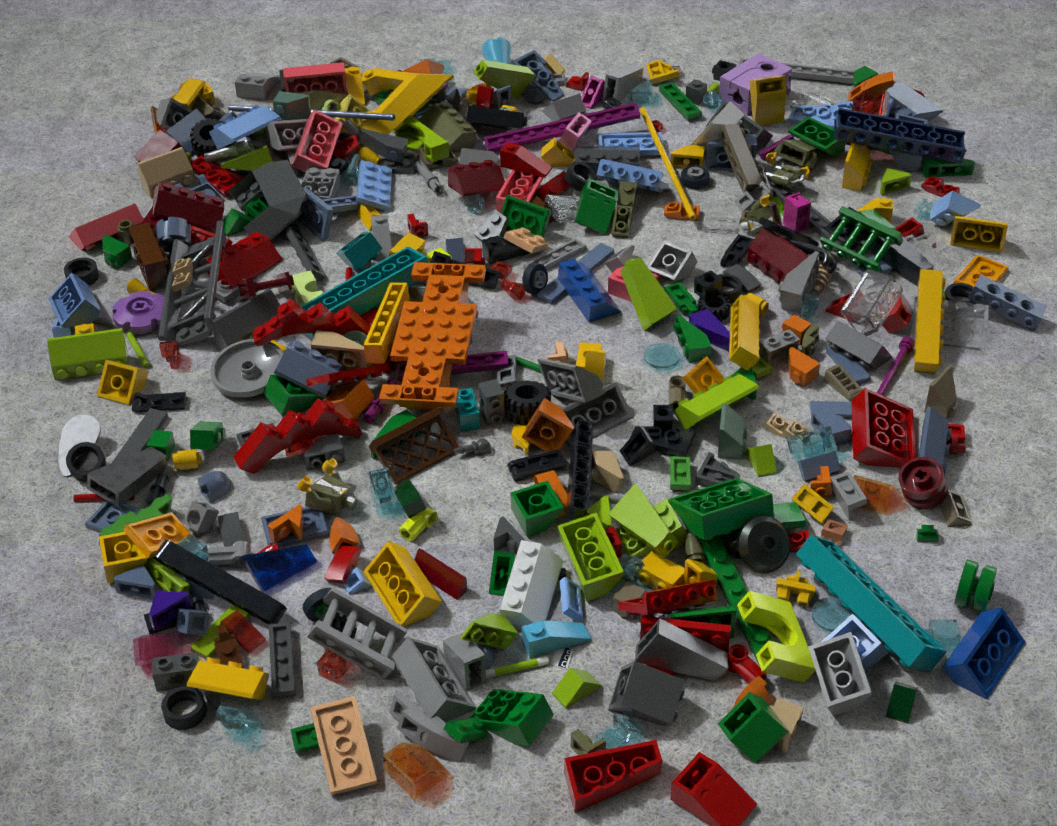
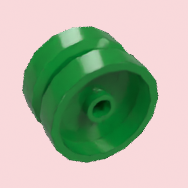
M967 559L958 585L954 605L965 608L969 604L971 596H974L973 610L978 612L986 611L988 601L991 600L996 582L994 580L997 568L986 565L983 567L979 577L977 576L978 562Z

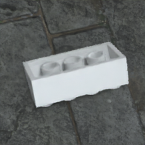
M730 101L691 145L705 146V151H707L708 142L720 139L719 134L722 125H740L743 122L740 119L745 114Z
M521 540L501 603L500 615L506 616L512 625L520 627L542 620L546 621L563 559L543 544Z

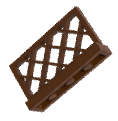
M438 407L380 436L368 446L372 453L375 452L394 484L452 454L454 449L459 447L440 416L442 413ZM436 422L441 428L440 434L430 431L431 426ZM417 432L426 434L424 443L414 440ZM429 435L439 438L437 447L427 444ZM403 440L410 443L408 451L398 448L400 441ZM442 440L449 441L452 449L445 450L440 448ZM413 444L423 447L421 455L411 453ZM426 448L436 451L435 458L424 457ZM385 449L394 451L392 460L385 458L381 451ZM397 452L407 455L405 464L395 461ZM410 457L420 459L418 467L408 465ZM394 465L404 468L403 475L398 478L393 472Z

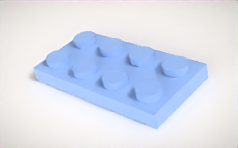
M650 132L598 134L599 146L640 147V156L660 155ZM657 132L660 141L663 145L662 133Z
M361 160L359 164L356 203L388 211L390 207L392 169L373 164L370 161Z

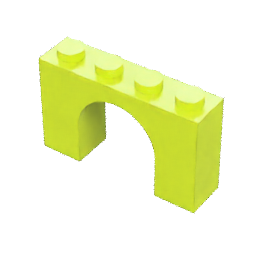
M749 591L737 604L743 621L769 629L782 642V644L768 641L756 654L761 671L790 680L805 682L816 670L791 602Z

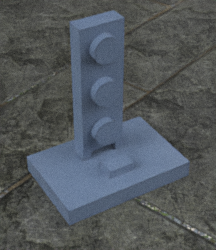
M303 187L307 200L305 203H302L300 207L302 212L297 220L321 240H326L329 236L333 212L357 211L360 203H356L357 195L320 199L308 188Z

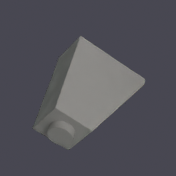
M463 633L443 640V651L467 691L486 683L485 654L473 642L462 640L460 637Z

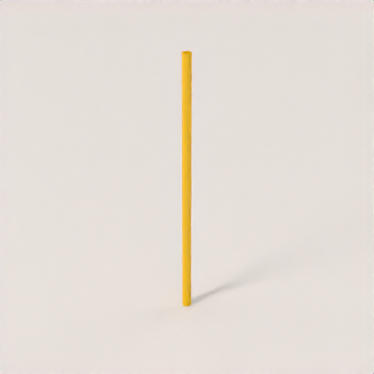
M642 107L640 108V113L690 220L693 221L696 219V215L646 109Z

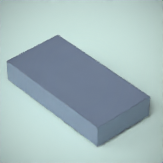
M836 451L798 461L803 481L820 475L821 466H829L830 473L841 470Z

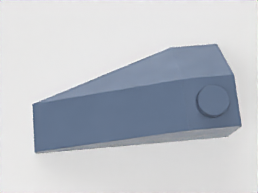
M535 50L512 62V65L528 67L534 72L536 76L530 85L549 95L548 100L553 102L564 95L557 81L551 76L552 72L547 69L545 60Z

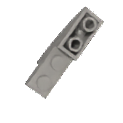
M400 692L394 695L389 713L399 721L398 730L415 743L437 755L456 762L463 760L468 742L459 743L443 730L446 723L438 716L430 718L403 693Z

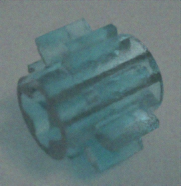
M716 90L705 92L706 95L702 97L703 105L707 104V108H717L718 104L722 101L721 94H717Z

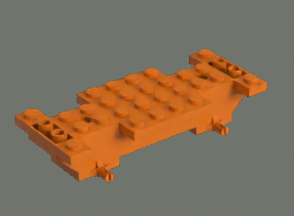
M414 262L411 274L412 280L427 281L422 302L404 301L390 358L391 361H406L407 365L402 385H382L379 396L380 404H396L409 410L430 411L438 407L441 412H444L445 407L456 408L459 395L458 388H449L452 365L466 363L475 318L479 316L477 304H469L468 283L484 282L485 265Z

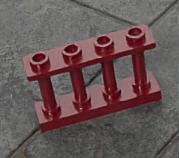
M289 271L276 275V280L257 283L253 281V278L237 282L241 300L254 297L256 292L261 290L278 288L280 293L292 290V286H294L293 276L289 275Z

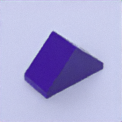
M156 591L149 613L152 628L156 631L176 619L178 609H192L189 594L187 592Z

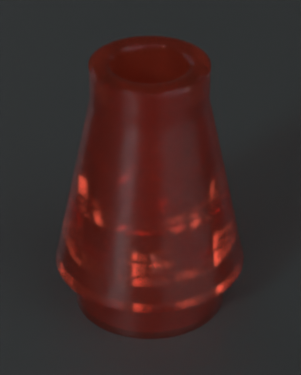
M509 280L502 281L501 288L512 299L523 298L525 290L522 283Z

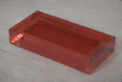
M238 609L220 622V625L225 624L229 635L234 634L237 643L247 654L266 641V638Z

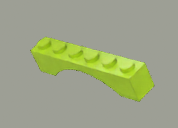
M408 116L403 120L405 123L397 131H392L395 135L401 134L420 140L424 144L425 157L432 162L450 157L448 141L414 117Z

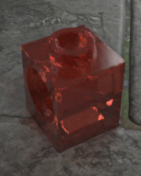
M328 649L317 662L319 676L337 684L352 666V662Z

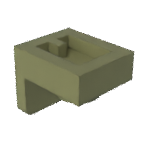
M577 729L571 733L570 747L577 755L606 750V741L602 738L592 743L587 735H584Z

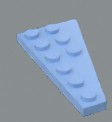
M894 97L881 101L873 99L871 102H864L863 100L838 102V105H829L827 103L817 107L813 105L795 106L789 116V123L798 124L809 116L834 128V119H836L839 108L888 117L894 103Z

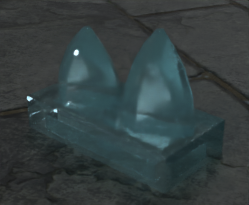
M359 154L353 156L349 167L345 170L346 173L340 176L341 182H352L353 186H358L359 164L362 160Z

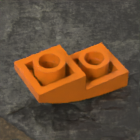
M671 202L665 205L664 216L672 219L690 220L682 202ZM692 206L696 215V219L693 221H699L700 206Z

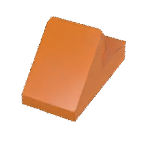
M297 505L267 525L269 537L273 543L286 538L290 533L302 541L304 528L302 505Z

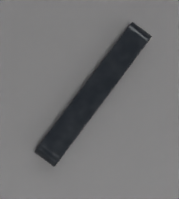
M584 420L577 422L571 438L566 519L568 522L585 517L589 508L593 425Z
M165 539L153 556L161 565L230 604L248 612L266 624H277L287 610L286 606L276 599L170 540Z

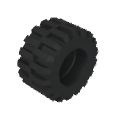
M207 118V120H200V123L197 122L191 128V145L197 157H206L204 156L205 153L218 150L213 140H206L212 139L209 131L214 129L213 126L221 122L223 124V121Z
M530 380L514 382L507 386L504 390L505 418L509 422H513V424L527 425L543 399L551 401V390L543 383Z

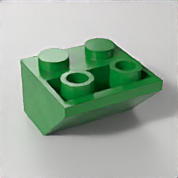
M751 692L718 723L728 739L755 763L762 759L789 732L765 699Z

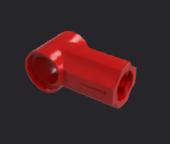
M734 644L729 648L728 671L738 673L748 684L758 676L763 680L767 678V673L762 672L760 666L748 656L749 652L745 646Z

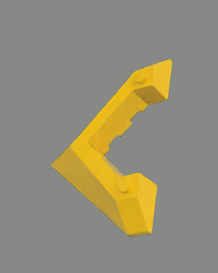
M380 68L366 70L362 74V82L370 96L383 90L393 89V92L376 110L366 113L395 114V120L362 119L363 128L384 134H389L393 130L397 131L405 123L403 121L408 116L412 117L432 96L443 88L445 82L451 81L454 76L448 74L400 72Z

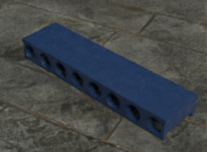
M843 108L838 109L836 119H834V140L961 164L967 151L964 144L965 131Z

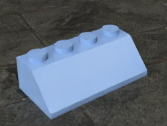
M256 105L249 109V113L244 111L237 114L239 117L237 119L233 116L225 120L226 124L224 125L222 122L214 125V129L209 131L217 149L268 126L270 121L280 120L281 117L265 105L260 108Z

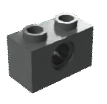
M494 379L479 383L480 412L486 425L505 421L504 392L498 380Z
M198 652L152 658V676L156 691L187 686V681L199 661Z

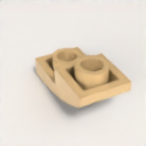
M191 257L185 260L180 259L175 263L172 270L175 280L171 286L175 292L191 284L193 276Z
M775 412L763 427L775 435L796 443H800L809 431L808 428L795 419L788 422Z

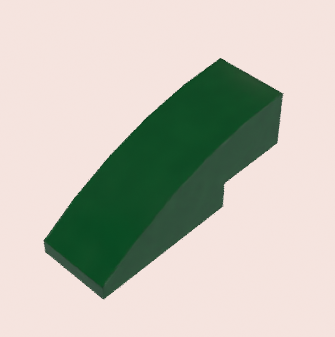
M410 479L392 488L408 518L427 509Z

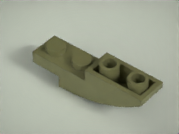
M620 181L611 233L614 236H629L635 208L637 182Z

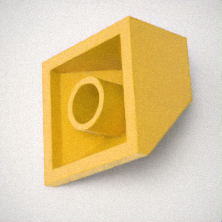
M105 360L96 396L130 405L133 401V395L141 392L145 387L149 370Z

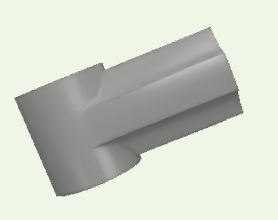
M237 541L233 546L209 548L208 561L213 565L232 564L235 568H240V566L246 568L250 564L251 545L246 541Z

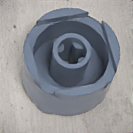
M169 217L167 221L163 222L162 219L157 222L156 238H159L164 252H172L175 239L180 240L188 247L191 246V225L187 224V220Z

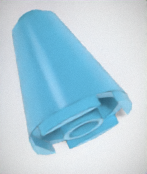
M497 37L498 39L493 40V38H490L483 44L482 54L485 60L510 63L511 45L507 39Z

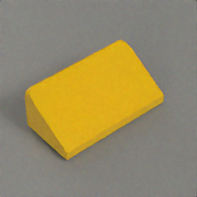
M360 204L356 213L369 231L372 230L371 217L380 215L376 208Z

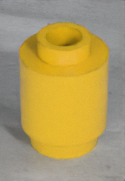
M752 293L744 295L759 305L760 315L764 316L769 308V303L766 302V299Z
M197 449L182 450L172 454L174 469H179L180 471L199 468V464H202L201 452H197Z

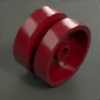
M917 457L905 463L899 471L898 480L904 499L911 506L917 509H931L938 506L945 499L948 487L942 466L936 460L928 457Z

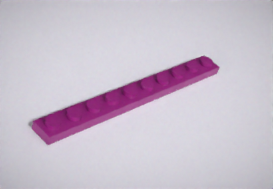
M632 103L584 114V116L592 121L587 129L592 130L639 119L640 112L637 104ZM574 117L484 137L487 151L496 152L500 151L506 142L522 146L553 139L554 137H561L565 128Z

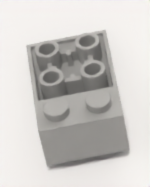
M307 168L301 185L308 188L320 199L334 198L338 195L341 186L339 169Z

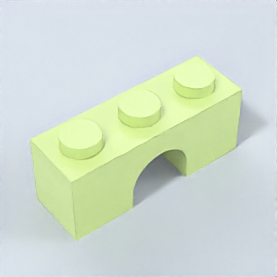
M311 270L292 275L294 286H292L291 293H294L296 303H299L300 306L323 294L321 290L317 291L316 279Z

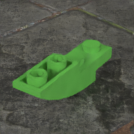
M165 494L161 498H156L148 508L141 509L137 515L132 511L121 515L116 519L115 523L104 527L99 535L105 536L124 532L125 525L164 515L171 510L173 498Z

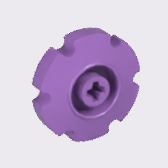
M150 291L131 293L127 298H121L112 308V317L118 329L122 328L123 332L131 328L133 334L152 332L154 328L160 327L164 296L159 293L151 294Z

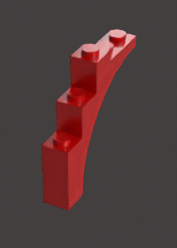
M291 299L277 308V316L258 326L253 333L254 343L260 347L284 336L316 333V330L335 332L342 336L349 331L356 330L367 336L371 326L350 306L339 310L334 315L321 302L305 311Z
M317 399L305 415L289 410L277 426L260 422L234 455V459L239 469L255 474L276 454L303 440L336 433L359 439L363 433L355 419L345 418L342 414L336 412V407L332 402Z

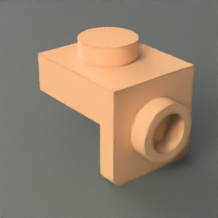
M555 342V355H548V360L566 363V360H568V350L564 349L563 342Z

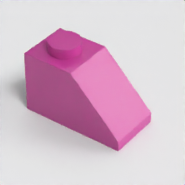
M590 76L581 96L584 106L592 109L602 101L604 80Z

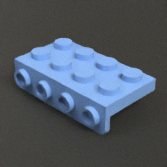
M601 159L599 162L597 175L602 176V180L616 183V180H618L617 183H620V181L637 182V188L647 189L648 186L649 190L661 193L663 190L668 191L669 184L662 182L663 173L661 171Z

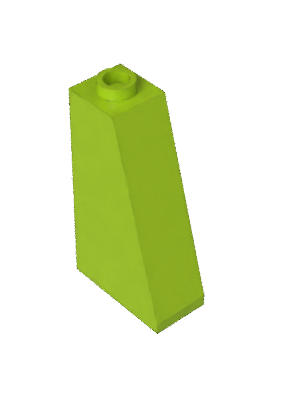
M481 60L473 72L479 80L497 89L510 85L511 96L517 100L521 98V94L536 76L528 67Z
M638 257L635 260L630 258L624 263L625 267L620 272L641 327L646 331L670 316L677 307L642 258Z
M634 484L608 513L616 525L663 558L678 543L637 484Z

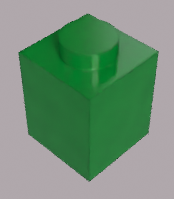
M153 430L146 445L147 448L153 447L167 456L166 461H168L175 447L173 432Z

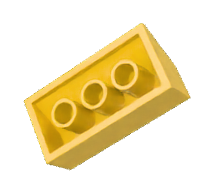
M387 541L363 571L394 621L402 627L431 616L442 603V600L405 546Z

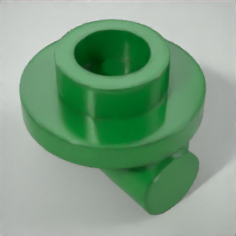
M921 525V529H917V541L938 542V529H934V525Z

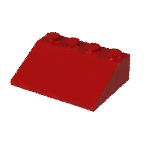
M864 388L851 401L853 459L868 466L902 468L909 460L916 458L913 408Z

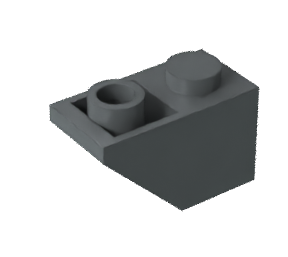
M338 433L319 437L304 454L307 471L319 469L326 460L329 461L331 458H334L337 464L345 462L344 448Z

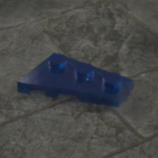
M307 544L274 551H264L252 555L247 554L241 557L263 593L317 563Z

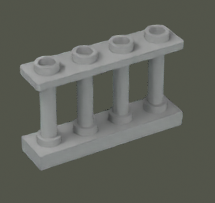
M332 588L323 599V602L329 605L323 622L320 620L316 622L309 631L307 638L373 675L385 679L394 670L396 665L395 662L388 659L394 642L399 643L408 630L343 592ZM337 610L349 616L342 633L331 627ZM356 621L368 627L362 643L350 638ZM375 631L386 637L380 654L369 648Z

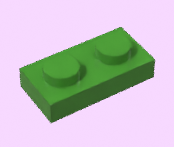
M670 456V490H690V457Z

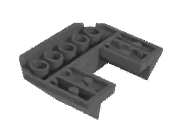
M288 160L269 162L251 171L227 191L236 200L242 211L246 210L247 204L251 201L254 202L263 195L265 196L269 207L246 225L244 229L249 235L259 232L269 237L270 240L300 216L302 212L300 207L307 200V195Z

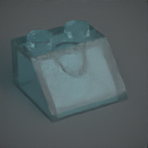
M831 426L786 437L790 454L797 464L798 461L831 451H836L839 464H841Z

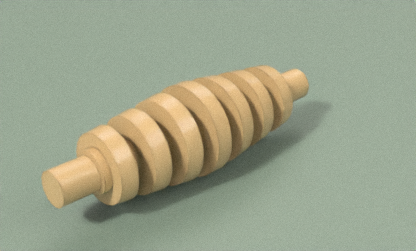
M820 260L819 274L812 291L814 295L822 292L832 277V274L827 272L829 265L823 267Z

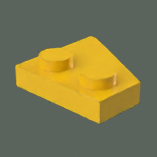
M662 60L646 64L652 84L661 83L662 81L680 76L678 69L673 70L671 65L665 64Z

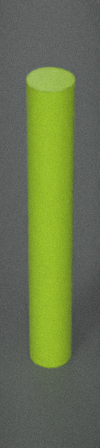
M128 332L126 337L144 368L150 367V363L132 332Z

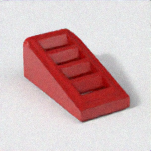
M913 217L895 228L907 241L924 234L923 225Z

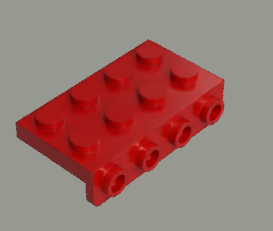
M705 580L648 591L644 593L643 597L619 601L618 610L626 611L628 615L641 614V617H653L655 613L667 614L675 609L687 610L689 606H705L706 603L717 601L716 582L714 580Z

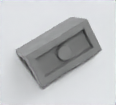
M848 471L830 479L832 494L847 518L852 520V509L867 504V498Z

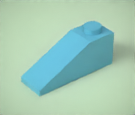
M542 620L522 626V643L529 658L591 641L584 623Z

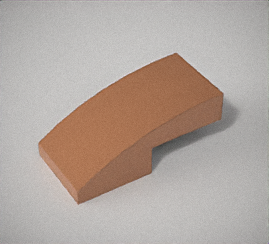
M828 519L820 537L834 541L840 547L848 525Z

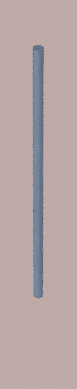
M229 105L228 110L250 112L249 109L254 106ZM316 110L329 117L395 120V114Z

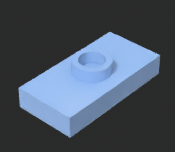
M564 577L560 580L562 613L575 621H580L583 619L580 586Z

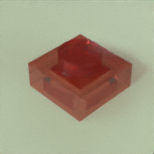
M496 261L491 269L501 272L499 279L505 280L512 272V265Z

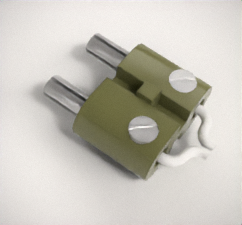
M787 164L783 167L777 165L774 173H765L767 178L772 180V183L788 188L793 187L795 183L803 182L805 176L804 169Z

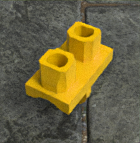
M797 570L796 576L787 575V579L777 578V598L789 602L790 594L798 595L797 605L808 607L811 599H814L816 585L808 584L809 579L801 577V571Z

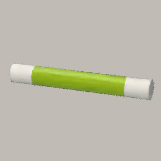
M545 656L486 670V679L549 665V659Z

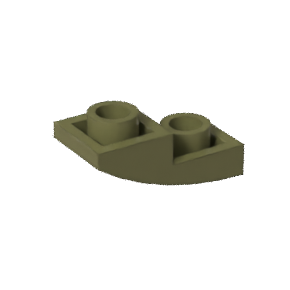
M814 323L806 331L801 352L810 357L814 354L815 344L820 337L818 334L819 326Z

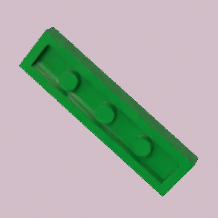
M673 82L659 86V92L688 121L702 117V111Z

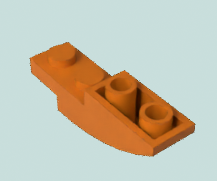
M895 72L883 73L862 82L849 92V100L847 102L859 100L867 102L868 99L873 101V99L882 97L888 88L894 86L896 82Z

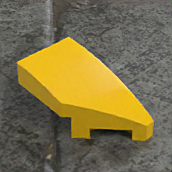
M514 424L511 433L513 447L523 448V452L528 453L530 442L522 438L527 425Z

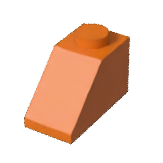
M792 346L789 347L787 360L789 378L793 382L805 387L819 377L820 363Z

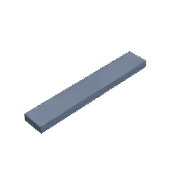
M600 243L578 261L593 271L614 254V249ZM557 277L537 293V298L553 304L567 291Z

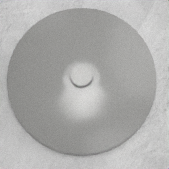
M254 339L233 343L224 348L213 360L210 369L213 383L220 392L232 397H252L264 393L270 375H275L274 371L283 352L272 342H268L260 347L254 343Z

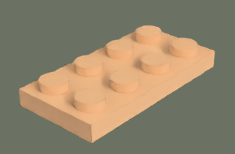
M352 696L310 707L331 796L377 784L356 697Z

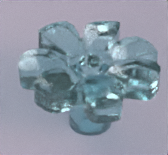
M477 193L474 197L473 195L467 196L469 201H465L464 205L469 206L467 208L469 213L479 214V209H485V206L482 205L485 199L483 197L480 198V194Z
M923 199L922 203L917 201L915 205L918 208L914 209V214H918L917 218L920 220L923 217L929 220L933 202L928 203V199Z

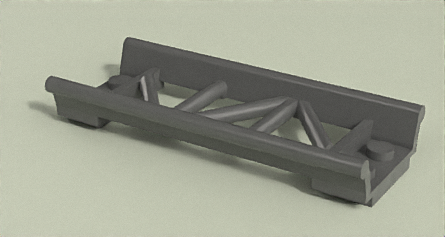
M217 221L215 237H210L201 243L188 247L178 239L173 241L158 334L159 341H165L172 347L177 345L185 347L211 336L213 331L211 321L216 318L214 305L221 251L225 248L226 242L223 221ZM212 255V262L193 270L192 276L194 278L210 271L209 282L192 280L188 287L202 289L180 298L182 289L175 292L171 287L175 280V276L172 273L175 263L180 259L185 260L191 257L194 268L203 258ZM200 298L177 321L178 311L181 305ZM206 303L205 311L194 315Z

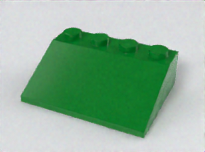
M739 478L668 499L671 507L689 530L703 540H711L714 536L730 534L733 530L741 529L747 520L755 516L766 515L774 517L772 493Z

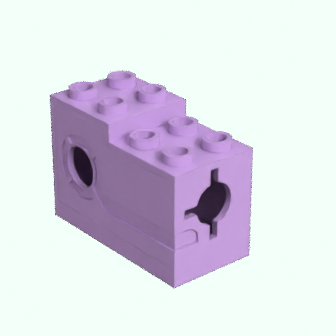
M758 53L720 76L718 103L722 104L724 100L727 103L731 101L740 111L748 116L752 113L749 80L777 75L785 76L786 96H789L791 93L793 68Z

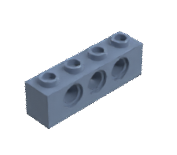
M981 274L968 297L969 300L1031 330L1037 328L1047 308L1046 305Z

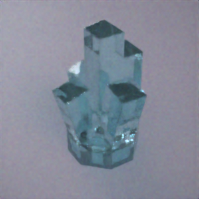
M625 553L618 559L624 575L617 583L625 581L636 582L640 578L637 571L645 566L637 556L630 558Z

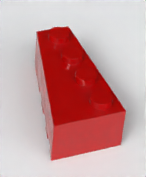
M657 740L564 758V775L574 812L586 809L660 775L663 760Z

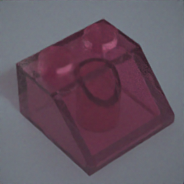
M177 631L139 635L134 638L135 666L141 665L142 669L152 668V658L183 654L184 633Z

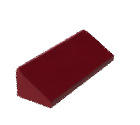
M420 548L417 550L414 560L431 584L456 600L467 592V578L426 551Z

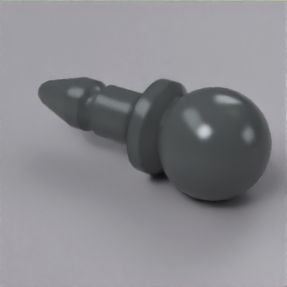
M480 439L477 442L472 441L471 445L460 446L454 449V452L459 454L473 452L474 455H477V453L486 454L490 451L491 445L488 440Z

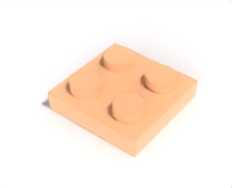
M526 228L514 229L506 232L504 235V239L530 253L546 250L549 245L548 242L544 241L543 237L531 234L530 230Z

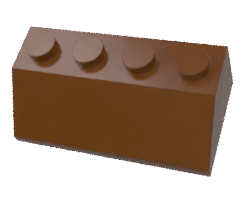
M148 222L128 228L134 255L149 291L154 292L167 276L166 267H169V263L160 245L159 238H156L155 229H151Z

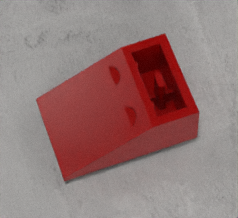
M701 752L697 753L671 783L670 800L711 826H740L757 806V803L720 764Z

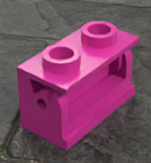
M800 192L785 197L783 225L797 232L808 229L811 202L800 196Z

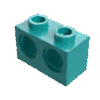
M473 389L458 390L459 395L455 411L461 432L480 429L479 410Z

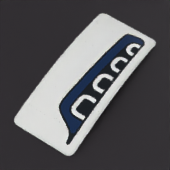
M574 648L556 650L551 664L568 669Z

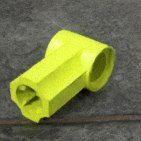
M427 507V509L409 518L399 528V534L403 539L409 542L413 541L426 527L430 528L431 524L436 522L437 512Z

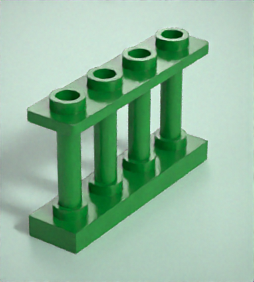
M841 206L838 212L842 221L829 240L824 237L820 238L822 248L828 252H835L842 259L847 258L857 266H864L871 273L877 272L881 274L882 269L879 262L891 245L896 244L900 246L904 240L901 233ZM847 224L855 225L856 228L844 246L835 243ZM862 231L870 232V236L858 253L849 250ZM881 237L885 240L873 260L864 257L876 238Z

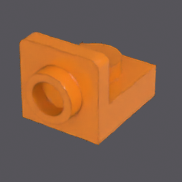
M821 466L820 475H817V481L810 482V488L821 497H831L829 466Z

